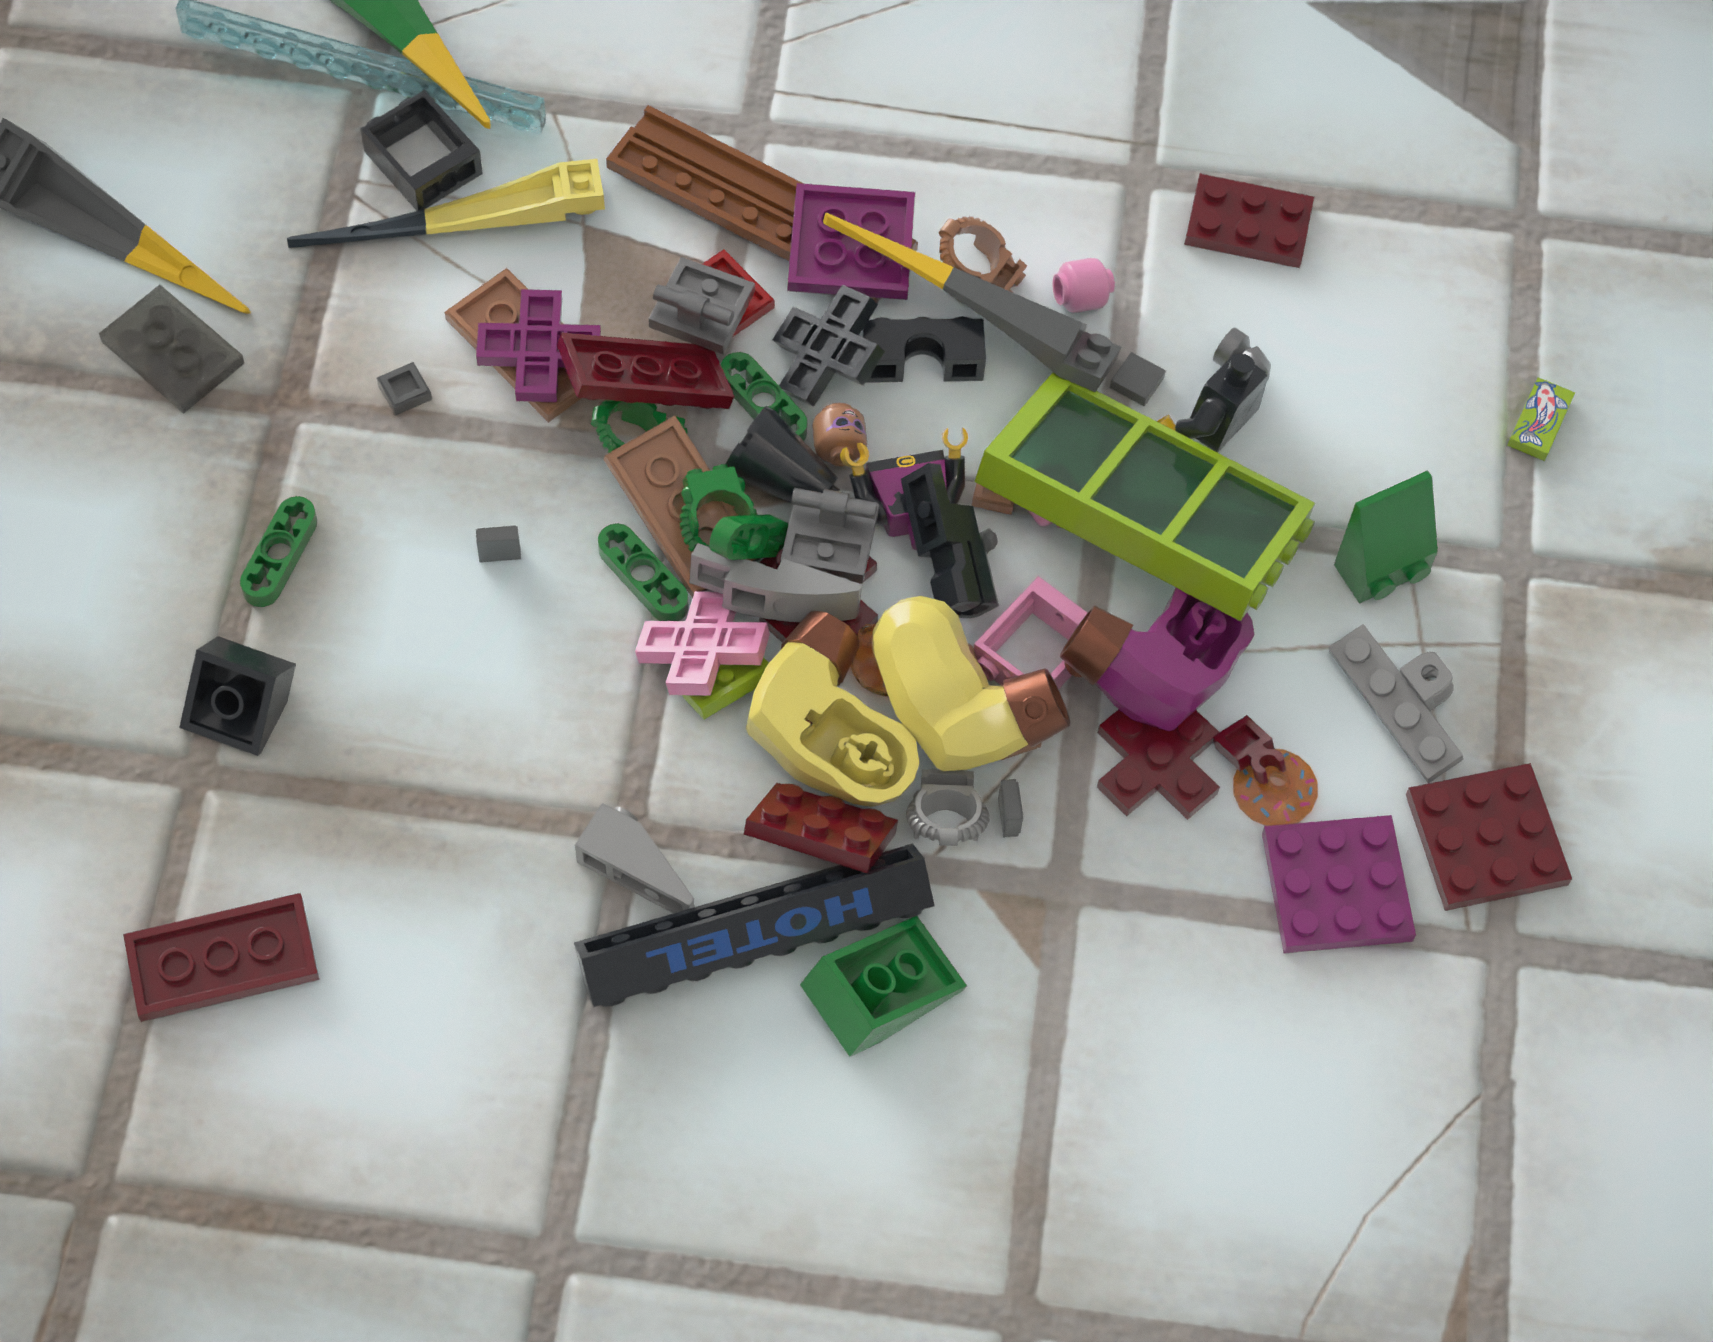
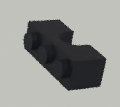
M960 316L954 319H930L928 317L889 319L879 317L868 320L862 330L863 338L878 344L885 351L866 383L903 382L905 363L916 355H928L935 358L942 366L943 382L984 380L986 365L984 318L971 319L966 316Z

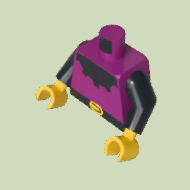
M948 428L942 433V442L948 448V455L945 457L943 450L867 462L869 450L863 443H857V448L860 452V458L857 462H853L850 459L847 447L843 448L840 453L842 463L852 469L849 478L855 499L878 503L879 511L876 524L883 525L887 535L891 537L909 535L911 546L914 550L917 549L901 478L928 463L941 464L949 502L958 504L965 488V457L961 455V448L966 445L968 434L964 428H961L962 441L957 446L949 443Z

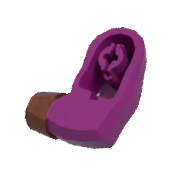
M1175 587L1163 613L1147 632L1132 630L1133 624L1094 605L1072 633L1060 654V658L1065 661V668L1071 675L1079 678L1083 677L1091 685L1095 684L1111 703L1130 719L1166 731H1172L1226 683L1239 657L1249 646L1255 635L1253 621L1248 612L1239 621Z

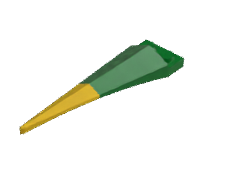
M330 0L389 43L448 93L481 125L490 129L491 123L488 115L418 0Z

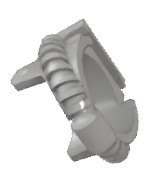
M922 769L921 790L914 793L913 800L909 803L906 810V819L914 831V839H919V836L922 835L924 838L929 837V840L932 841L937 839L941 846H958V841L960 840L962 842L968 839L978 841L979 835L987 828L990 818L987 807L976 790H974V771ZM949 810L965 817L968 822L959 825L958 828H940V825L931 822L927 816L936 811Z

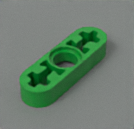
M733 352L725 356L721 362V367L735 396L734 399L744 410L755 419L764 407L756 405L752 401L753 397L759 393L772 395L775 398V402L768 407L775 410L778 414L781 411V417L789 426L796 424L795 432L805 441L808 423L805 413L755 359L744 352ZM736 369L738 372L746 370V380L738 373L732 376L731 370ZM746 381L750 384V385L747 387V389H746Z
M293 496L285 499L279 505L240 578L243 596L249 604L256 607L269 606L279 598L317 527L314 505L307 498ZM300 512H303L305 519L298 518L292 527L293 536L289 533L292 526L289 516L297 517ZM282 543L291 548L290 553L282 559H273L267 555L268 550L275 544ZM264 567H266L269 570L267 576ZM266 576L269 587H260L258 591H254L252 584H261Z
M770 514L723 517L712 531L709 542L710 550L729 560L776 557L777 553L784 547L789 523Z
M615 523L604 527L598 536L599 555L607 566L657 620L680 621L683 619L688 611V593L686 588L628 526ZM614 540L616 543L624 541L625 552L629 556L626 561L625 554L618 547L615 546L610 549V541ZM646 565L651 567L655 574L647 581H638L632 577L631 572L638 566ZM660 585L661 592L667 599H677V606L672 607L669 603L662 606V596L657 590Z

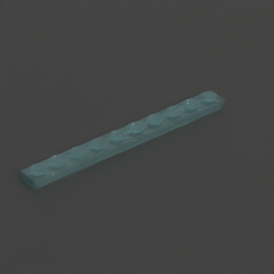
M179 0L175 7L181 33H185L192 38H203L223 44L231 49H242L259 54L266 59L281 60L302 69H313L330 74L337 79L352 80L366 84L373 89H384L398 93L406 98L413 97L426 90L440 107L468 113L448 93L409 60L196 0ZM464 76L490 120L511 125L518 130L542 133L546 124L544 98Z

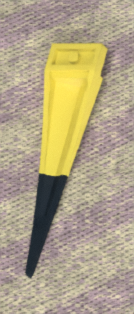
M598 160L559 162L500 186L427 209L354 226L291 236L287 238L288 248L566 221V213L578 215L591 214L595 210L605 209Z

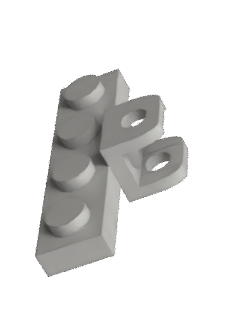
M1364 624L1328 647L1330 654L1428 784L1464 760L1461 751L1430 712L1446 701L1454 690L1452 673L1435 652H1426L1417 656L1402 666L1399 671ZM1428 678H1436L1435 680H1432V681H1427V680H1426V679H1428Z

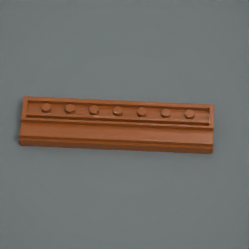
M647 105L644 109L643 117L635 127L631 126L606 158L607 168L790 261L797 183L802 182ZM912 238L911 249L917 251L918 242ZM871 297L876 303L881 299Z

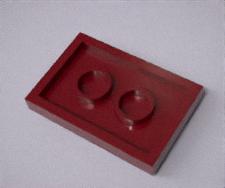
M1199 173L1184 245L1300 268L1314 196Z
M776 783L747 817L744 835L868 873L896 835L898 819L885 816L876 809H862L846 804L837 797L820 796L804 791L795 784Z

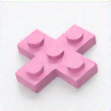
M695 592L686 621H645L635 653L639 663L672 664L666 680L669 695L711 696L720 664L761 665L770 636L767 622H733L736 612L722 608L723 594L718 592Z

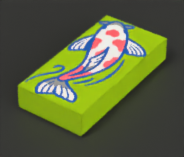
M1538 377L1507 446L1545 461L1575 392Z

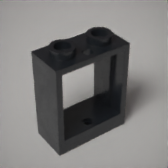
M426 90L413 97L404 99L397 107L381 116L372 118L365 126L360 128L364 152L416 211L428 208L483 174L480 150ZM427 125L448 148L450 153L410 176L386 148Z

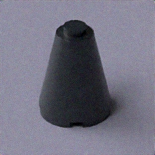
M765 406L747 429L748 433L741 443L738 442L725 463L728 467H735L737 476L744 479L745 485L792 503L794 488L823 493L824 489L840 491L834 485L838 477L787 422L768 406Z

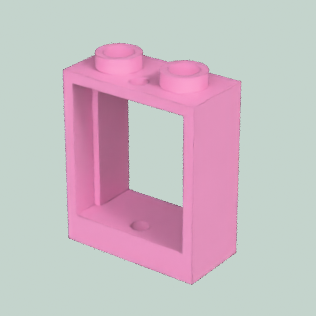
M1038 576L974 644L978 663L987 680H995L1003 686V680L1024 674L998 655L996 651L1032 613L1069 640L1087 612ZM1062 661L1051 673L1058 689L1072 676L1065 668V661Z

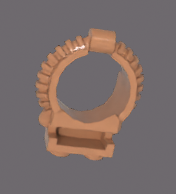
M971 216L956 220L948 219L939 230V235L942 238L940 239L939 253H941L940 260L943 263L1010 292H1013L1010 290L1013 285L1018 286L1025 278L1026 274L1023 271L1027 265L1021 259L1014 263V259L1011 256L1013 253L1005 248L1006 242L1004 237L997 229L987 224L986 221H980V218L976 217L974 219ZM970 233L976 235L973 245L986 255L990 262L991 272L981 275V272L965 267L958 260L954 251L953 239L956 234Z

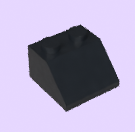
M217 636L196 649L179 728L256 756L260 755L288 702L296 663Z

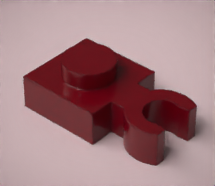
M1248 715L1213 736L1215 748L1240 772L1248 766H1252L1254 778L1261 784L1265 785L1268 783L1267 772L1264 768L1274 766L1282 773L1286 771L1284 756L1281 752L1275 750L1272 737Z

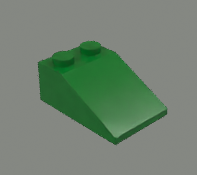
M1428 470L1355 503L1334 566L1359 604L1371 598L1375 600L1383 599L1391 594L1397 586L1408 581L1410 584H1415L1431 573V567L1437 555L1438 546L1433 480Z
M918 916L822 956L800 984L849 1057L883 1042L967 987L964 980Z

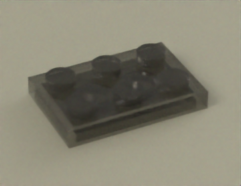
M160 284L99 333L101 342L182 413L188 411L245 364L243 355Z

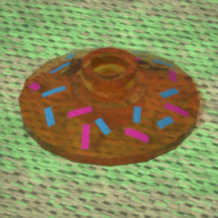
M1275 749L1283 754L1286 771L1282 773L1274 766L1264 768L1268 777V783L1265 785L1259 783L1254 778L1252 766H1248L1241 772L1238 769L1236 770L1233 777V795L1239 808L1251 820L1265 826L1295 824L1301 822L1311 813L1318 797L1317 779L1311 767L1299 755L1284 749ZM1278 777L1285 784L1281 786L1275 785L1270 778Z

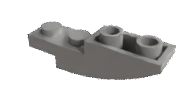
M699 543L691 554L689 583L723 594L722 608L760 618L788 622H801L811 611L826 612L841 621L856 619L859 613L862 584L846 578L838 577L784 558L777 570L747 559L729 560L712 552L710 547Z

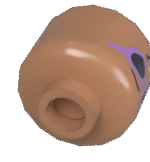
M833 403L827 405L815 416L812 427L817 456L835 466H846L840 459V453L843 448L847 447L849 457L853 462L860 458L857 443H863L867 447L866 425L863 414L846 403Z

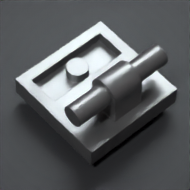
M681 257L667 285L658 284L655 288L653 300L658 302L649 317V328L724 354L755 293V283Z
M794 488L791 503L793 509L780 563L784 558L863 584L877 522L879 504L849 498V493L824 489L823 493Z

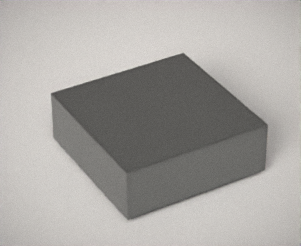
M1131 352L1112 378L1110 388L1145 406L1163 381L1166 370Z
M414 362L377 377L378 386L395 416L432 400L431 391Z
M518 526L476 529V543L480 563L521 559Z
M1016 779L1001 780L998 804L1003 838L1016 837L1021 833L1023 822L1019 783L1016 782Z

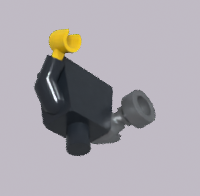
M1235 327L1225 335L1214 353L1213 361L1221 367L1203 386L1190 418L1178 420L1176 425L1170 415H1166L1157 421L1190 439H1197L1217 453L1259 410L1265 387L1270 377L1271 363L1258 346L1251 348L1249 336Z

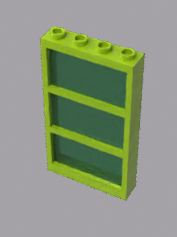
M1054 372L1051 373L984 450L974 481L1239 621L1243 619L1250 607L1255 610L1260 607L1269 589L1266 585L1274 587L1284 568V565L1281 563L1290 564L1298 550L1299 542L1304 543L1315 524V521L1309 519L1315 502L1098 391L1094 392L1057 376Z

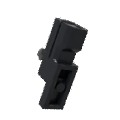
M928 463L901 478L918 557L932 559L935 574L931 578L930 584L934 599L945 602L959 618L979 617L998 607V598L987 556L989 551L995 549L998 543L996 533L992 532L991 529H986L979 533L973 506L949 502L941 464Z

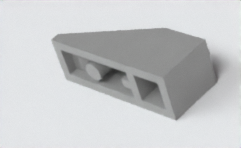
M602 803L575 844L577 863L672 913L694 908V897L644 827L638 822L637 818L630 811L622 807H615L613 809Z

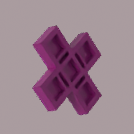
M521 289L519 323H478L477 366L516 367V401L557 402L559 367L565 368L557 347L561 333L601 336V325L561 324L562 290Z

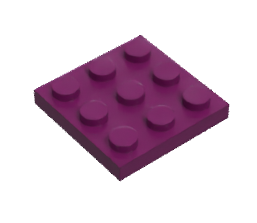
M797 183L787 291L836 295L841 286L844 285L873 298L908 300L910 269L825 225L823 219L825 213L831 214L911 249L915 192Z
M1392 815L1264 826L1262 838L1283 953L1413 942L1416 932Z

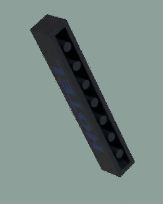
M912 843L883 852L868 873L837 865L574 942L585 989L593 1007L600 1005L611 1007L621 1004L627 997L640 993L655 994L662 992L669 985L677 982L706 979L714 971L728 967L735 969L744 968L751 965L755 959L768 955H787L794 952L797 947L812 942L828 943L837 939L839 934L849 931L872 930L878 927L881 922L897 917L912 918L921 914L924 909L934 907L935 905L925 858Z

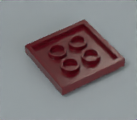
M1531 763L1408 788L1406 798L1445 911L1568 886L1573 879Z

